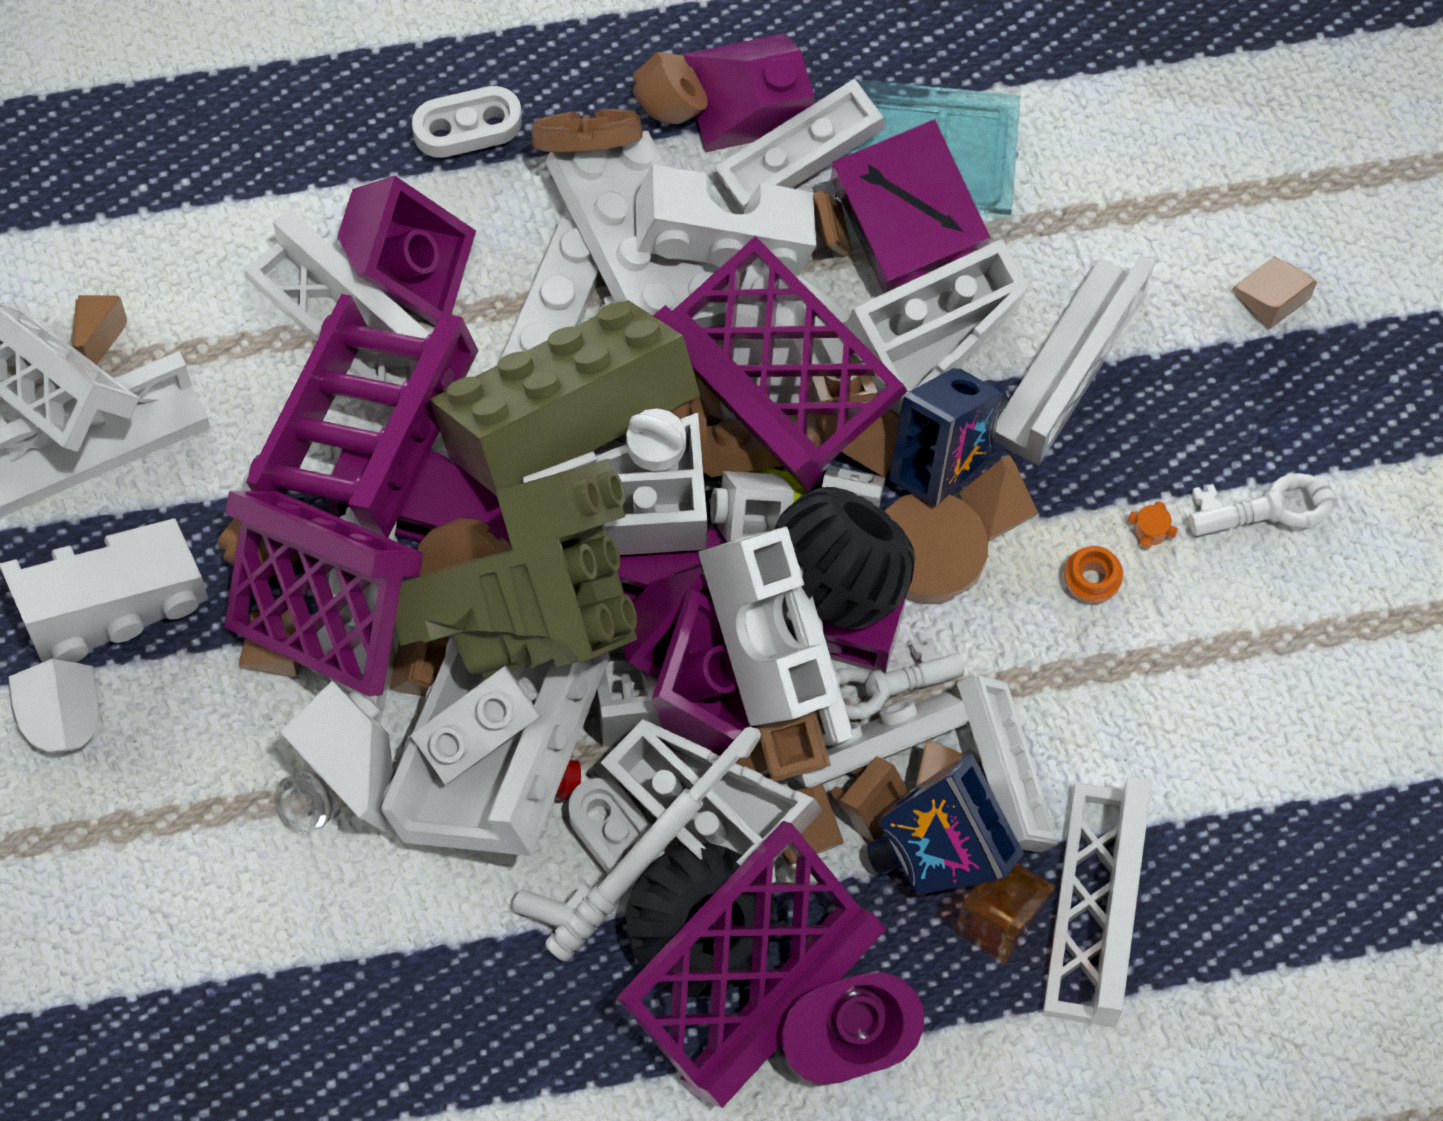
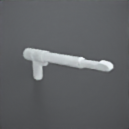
M745 728L690 790L684 789L600 885L596 884L593 888L590 885H582L566 904L521 889L514 899V912L557 926L555 933H552L546 940V946L558 959L565 962L569 961L575 954V951L579 950L586 942V938L588 939L597 930L596 926H600L608 917L607 914H611L618 906V900L703 806L702 799L739 758L749 757L760 740V731L757 728Z

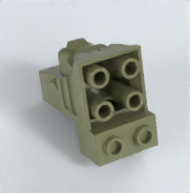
M609 459L497 490V498L512 549L419 575V577L402 581L395 619V628L401 646L421 640L425 643L451 635L467 670L473 674L482 673L485 679H488L504 666L508 668L512 675L526 667L534 669L554 660L555 666L558 667L593 659L637 640L635 633L637 626L636 610L630 597L624 594L617 571L620 567L619 551L615 541L607 535L604 525L625 517L622 507L625 502L624 487L619 475L611 469Z

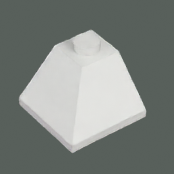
M754 264L749 265L741 289H768L769 268ZM796 276L846 326L850 314L805 278ZM779 279L778 289H787L788 287ZM767 301L738 302L736 327H765ZM777 301L775 327L805 326L806 305L802 301ZM816 316V318H815V326H826V325ZM804 338L774 339L772 365L802 364ZM814 338L812 364L842 363L843 343L839 338ZM764 339L735 340L733 361L737 365H762ZM750 377L760 388L761 377ZM771 377L769 398L774 403H799L801 377ZM810 383L809 403H812L811 383Z
M332 680L280 733L360 819L393 835L396 831L381 809L384 791L394 778L389 733L375 719L382 710L369 696L355 689L349 692Z

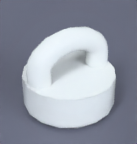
M658 408L645 410L640 414L632 416L626 434L628 454L635 464L646 470L662 471L673 467L683 457L686 448V432L683 423L679 417L670 411Z

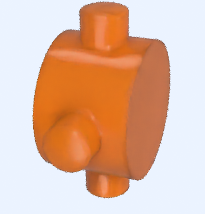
M1157 501L1154 505L1145 506L1139 513L1132 511L1129 515L1128 522L1135 524L1134 532L1140 540V546L1149 549L1151 545H1158L1165 541L1167 536L1174 539L1177 535L1178 528L1171 526V515L1165 509L1166 505L1163 502Z

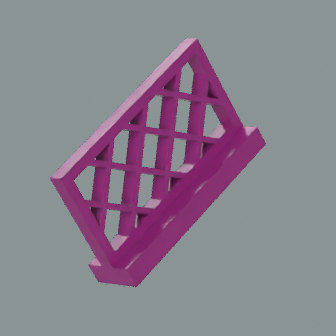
M756 236L673 311L664 305L653 315L683 335L695 376L807 492L824 479L821 469L908 392L905 385ZM759 258L769 268L768 289H739L740 274ZM779 279L788 287L787 289H778ZM729 284L728 290H723ZM767 301L765 327H736L738 302ZM777 301H802L806 305L805 326L775 327ZM708 302H727L725 327L701 328L692 317ZM816 316H817L826 326H815V318H816ZM804 338L802 364L772 365L774 339ZM814 338H839L843 343L842 364H812ZM738 339H764L762 365H737L733 361L734 341ZM714 340H724L723 350ZM853 354H854L862 363L852 364ZM811 376H841L839 402L809 403ZM851 376H876L886 386L870 402H849ZM750 377H761L760 388ZM771 377H801L799 403H774L769 398ZM848 414H856L848 421ZM787 415H798L797 426ZM808 415H838L837 432L818 448L806 436Z
M229 491L225 514L240 520L241 524L224 628L367 696L383 695L402 578L419 577L423 553L277 491ZM260 535L263 536L270 556L263 564L258 555ZM297 552H299L306 572L299 580L296 578L290 558ZM334 567L342 586V590L335 597L332 594L326 574ZM275 572L283 592L276 601L268 583V579ZM371 583L378 586L375 610L372 614L363 594V591ZM311 588L319 611L312 617H310L303 597ZM251 594H254L261 613L253 622L247 619ZM347 605H349L356 624V628L348 635L339 613ZM288 609L296 628V632L289 638L281 619V615ZM323 626L326 627L333 646L325 655L316 634ZM361 642L367 654L364 674L360 671L353 651Z
M782 821L616 998L682 1074L679 1079L694 1096L723 1108L782 1044V1029L786 1017L799 998L820 986L841 980L886 929L872 912L859 907L796 827L790 822ZM788 845L797 856L795 882H772L774 858ZM811 874L817 882H810ZM757 877V883H752ZM825 891L837 905V908L821 925H807L809 892ZM742 892H756L754 926H731L732 903ZM771 892H794L792 925L769 926ZM716 921V927H710ZM792 935L790 958L780 969H766L768 936ZM730 936H754L751 969L728 970ZM700 937H715L713 970L689 971L690 948ZM751 979L749 1003L739 1013H725L727 980ZM712 980L710 1014L686 1015L688 981ZM673 981L671 1015L653 1016L641 1000L658 982ZM709 1024L708 1047L692 1062L684 1052L685 1025ZM670 1025V1035L662 1026Z

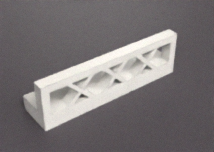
M290 209L273 222L277 242L244 270L246 279L316 342L320 337L321 326L324 320H315L307 313L308 298L332 297L337 302L341 294L352 296L368 328L419 338H426L430 334L383 291L358 276L352 264ZM287 257L301 269V282L296 285H276L266 274ZM308 277L316 284H308ZM292 298H300V305ZM381 353L379 355H356L349 371L354 376L386 382V368L410 367L414 371L418 361ZM370 368H378V376Z
M1140 254L1130 272H1127L1100 257L1009 400L1006 408L999 416L993 442L1037 466L1040 465L1146 296L1155 261Z
M0 303L1 398L62 447L77 452L97 410L127 419L131 418L140 399L29 313ZM15 355L16 374L8 378L7 359ZM44 376L45 397L36 401L35 381ZM75 398L78 401L65 427L63 404Z
M180 351L114 378L140 398L130 419L97 410L78 452L62 447L25 416L1 426L0 518L210 428L206 413L192 387L187 366ZM75 398L63 404L65 427L78 401Z
M1128 776L1123 790L1075 782L1043 1016L1115 1028L1123 1011L1152 780ZM1085 802L1119 807L1117 826L1098 839L1083 820ZM1081 835L1089 846L1078 852ZM1115 840L1112 857L1104 846ZM1095 853L1109 870L1110 880L1108 884L1090 895L1075 876V871L1078 864ZM1074 892L1081 902L1070 909L1072 893ZM1107 896L1106 910L1104 913L1102 909L1098 906L1097 902H1099ZM1088 910L1103 929L1101 941L1085 952H1082L1069 936L1067 930L1070 921ZM1066 949L1072 956L1073 960L1065 966H1063L1064 952ZM1100 953L1097 971L1089 960ZM1079 967L1095 986L1093 1007L1058 1001L1060 981Z

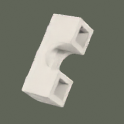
M652 164L636 195L637 251L657 254L668 259L681 258L710 263L721 267L756 236L795 276H799L816 247L813 192L760 182L743 214H733L718 207L709 196L707 173ZM759 258L752 263L768 268Z
M787 526L746 536L699 551L701 564L749 725L756 726L791 720L838 703L839 699L823 645L806 646L799 643L791 635L784 621L782 605L786 592L804 585Z

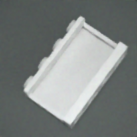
M451 637L446 647V656L435 682L427 690L425 705L414 731L406 739L404 754L394 778L387 785L383 794L382 812L403 843L532 856L610 658L609 653L607 652L590 660L558 667L555 666L554 660L534 669L526 667L514 674L513 677L516 681L526 677L536 688L538 697L531 702L541 716L445 785L410 735L486 680L482 673L473 674L467 670Z

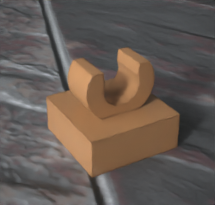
M878 756L875 757L868 767L865 765L851 771L856 781L847 792L836 786L831 790L838 806L843 812L848 814L859 835L871 841L885 834L881 828L880 818L896 800L909 792L894 764Z

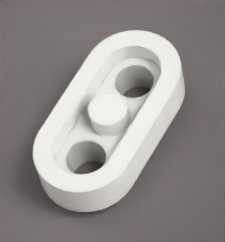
M488 86L429 100L418 107L412 119L414 141L418 148L429 156L439 158L504 144L518 134L522 125L521 105L517 96L510 90L499 86ZM493 117L503 120L501 123L494 125L486 123L488 119ZM437 130L450 132L447 136L442 137L432 135Z
M605 778L586 780L579 784L570 796L569 819L571 826L609 875L651 828V825L621 786L612 780ZM595 807H604L610 812V815L606 820L597 822L592 820L588 813ZM665 849L658 855L656 859L665 854Z

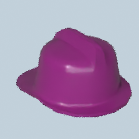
M885 972L864 973L820 986L799 998L786 1017L782 1029V1049L790 1067L803 1079L821 1085L845 1082L872 1072L887 1069L904 1061L917 1047L923 1033L924 1008L917 992L902 978Z

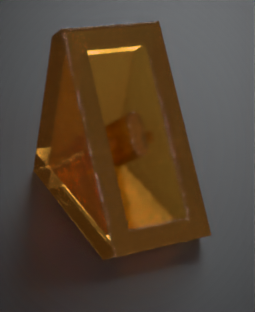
M1017 863L1005 878L980 883L968 895L962 905L955 933L1004 964H1007L1056 887Z

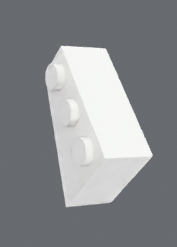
M1000 239L854 307L846 327L905 385L909 392L952 368H958L1018 309L1029 289V285L1004 240ZM872 376L879 394L886 386L876 376ZM903 396L890 407L899 416L901 414Z
M698 413L681 419L686 432L685 452L680 461L667 470L651 471L638 466L629 456L626 444L599 455H595L593 451L523 477L525 483L609 459L611 469L619 475L625 492V502L622 505L625 517L604 524L607 535L617 545L619 555L706 550L707 512Z
M175 518L108 535L104 540L107 547L74 555L70 545L54 549L51 554L54 561L24 569L20 568L17 559L0 563L2 573L42 663L52 658L76 663L83 659L89 650L110 641L116 643L128 641L139 635L145 626L164 618L179 619L195 611L200 603L209 600L202 576Z
M642 719L604 758L601 764L659 819L684 789L690 790L720 756L712 753L709 749ZM735 763L702 799L703 806L676 837L699 859H702L700 848L706 849L701 843L727 847L743 855L737 861L741 866L782 821L792 823L801 834L821 814L823 809L814 798L799 791H794L750 768L742 767ZM788 845L774 858V861L789 847Z

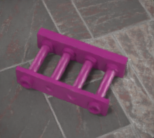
M341 294L331 315H328L323 321L320 337L261 453L253 459L250 465L246 483L251 491H277L286 495L288 490L348 503L361 527L389 538L440 432L429 399L445 392L452 382L466 377L479 351L463 318L442 313L432 334H429L426 338L368 328L352 296ZM359 349L418 361L409 381L404 382L403 385L347 374ZM336 395L395 407L386 428H383L380 432L323 421ZM312 442L372 455L363 475L356 480L300 469Z

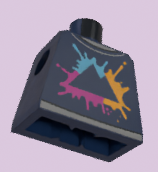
M952 368L906 393L903 396L889 481L933 507L939 505L988 458L992 451L999 413L1008 404V397L1003 387L995 381H982L962 369Z
M972 753L963 756L896 800L880 818L881 828L885 836L870 841L867 847L870 863L878 874L885 875L903 868L913 889L921 894L1003 879L1024 855Z

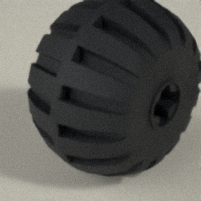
M822 487L802 495L780 515L774 529L787 526L798 565L803 566L805 570V575L803 576L804 585L801 587L809 599L813 597L820 619L827 620L828 623L842 628H864L883 620L905 599L913 580L915 565L914 548L898 523L893 521L890 515L881 508L873 505L871 501L842 488Z
M701 843L706 849L700 848L702 859H699L685 845L666 852L652 862L633 886V892L630 900H628L626 931L632 952L643 969L687 923V917L692 915V907L701 908L740 867L737 861L743 855L727 847ZM757 877L752 883H757ZM742 892L732 903L731 926H754L756 892ZM771 892L769 926H776V906ZM716 921L710 927H716ZM775 935L768 936L767 956L770 952L771 941L775 939ZM730 936L728 970L751 969L754 936ZM700 937L690 948L689 971L713 970L715 937ZM712 980L688 981L687 995H711ZM727 980L726 991L741 985L746 980ZM673 981L658 982V984L673 991Z

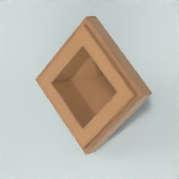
M816 711L791 720L757 725V729L761 733L760 740L771 780L777 782L831 766Z

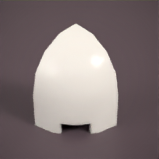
M52 658L9 676L13 711L19 729L33 746L48 752H65L83 747L93 737L98 723V696L93 666Z

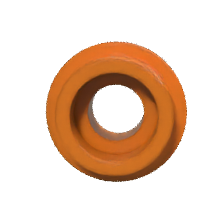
M1089 546L1081 548L1071 555L1065 567L1064 579L1067 588L1076 598L1088 603H1101L1111 599L1119 591L1123 580V569L1120 561L1111 551L1100 546ZM1089 570L1097 571L1103 577V581L1091 583L1085 580L1083 573Z

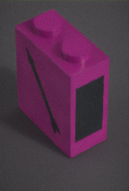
M935 119L832 162L831 181L883 293L889 292L989 245L991 237Z

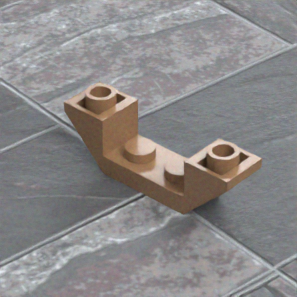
M811 376L812 403L839 402L841 376ZM851 376L849 402H870L878 395L872 376ZM699 396L670 411L679 417L680 420L698 413L703 472L711 477L722 476L723 471L748 472L782 466L738 419H728L719 424L707 426ZM848 414V421L856 414ZM787 415L797 426L798 415ZM808 415L806 436L818 448L837 432L838 415Z

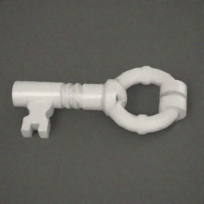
M1288 473L1272 483L1269 490L1265 492L1264 497L1240 502V504L1235 503L1233 506H1223L1217 500V491L1214 485L1211 484L1206 486V492H1201L1200 487L1193 489V499L1196 505L1201 506V512L1189 514V524L1194 536L1267 519L1273 523L1282 522L1288 526L1311 528L1328 517L1331 510L1337 506L1338 499L1327 478H1316L1312 475L1301 473ZM1296 487L1307 488L1316 509L1305 511L1303 514L1293 513L1287 510L1286 500L1282 493L1287 489H1296Z
M929 638L925 640V645L920 646L919 642L911 643L912 654L916 660L921 661L916 666L912 665L909 668L905 667L902 670L897 669L886 673L879 669L868 671L861 668H839L836 672L841 685H846L849 682L865 684L867 694L871 698L865 703L845 705L848 718L852 720L867 719L879 711L891 695L903 693L907 690L910 691L914 688L918 689L920 686L925 687L963 677L965 671L960 655L954 654L942 657L940 653L936 652L937 646L933 639Z

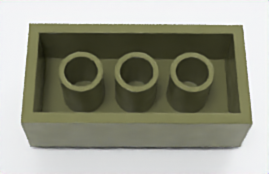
M627 300L604 306L598 311L597 316L575 327H564L554 331L549 335L547 341L525 352H514L504 356L499 360L497 366L475 377H464L452 382L445 392L430 398L429 401L449 458L497 496V490L524 483L523 477L585 455L626 434L632 416L640 414L645 410L657 408L671 411L700 396V392L683 335Z

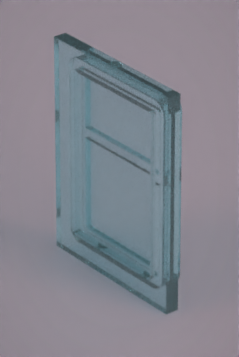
M846 79V84L853 79ZM856 80L884 117L887 128L840 158L935 119L978 212L1011 215L1015 161L1018 158L1016 148L1020 95ZM835 189V197H834V198L840 199L839 196H838V193H837V191H836V189Z

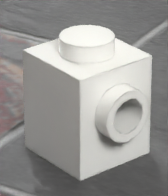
M723 471L721 488H714L711 495V522L717 523V529L727 542L774 530L780 515L793 503L794 490L778 474Z

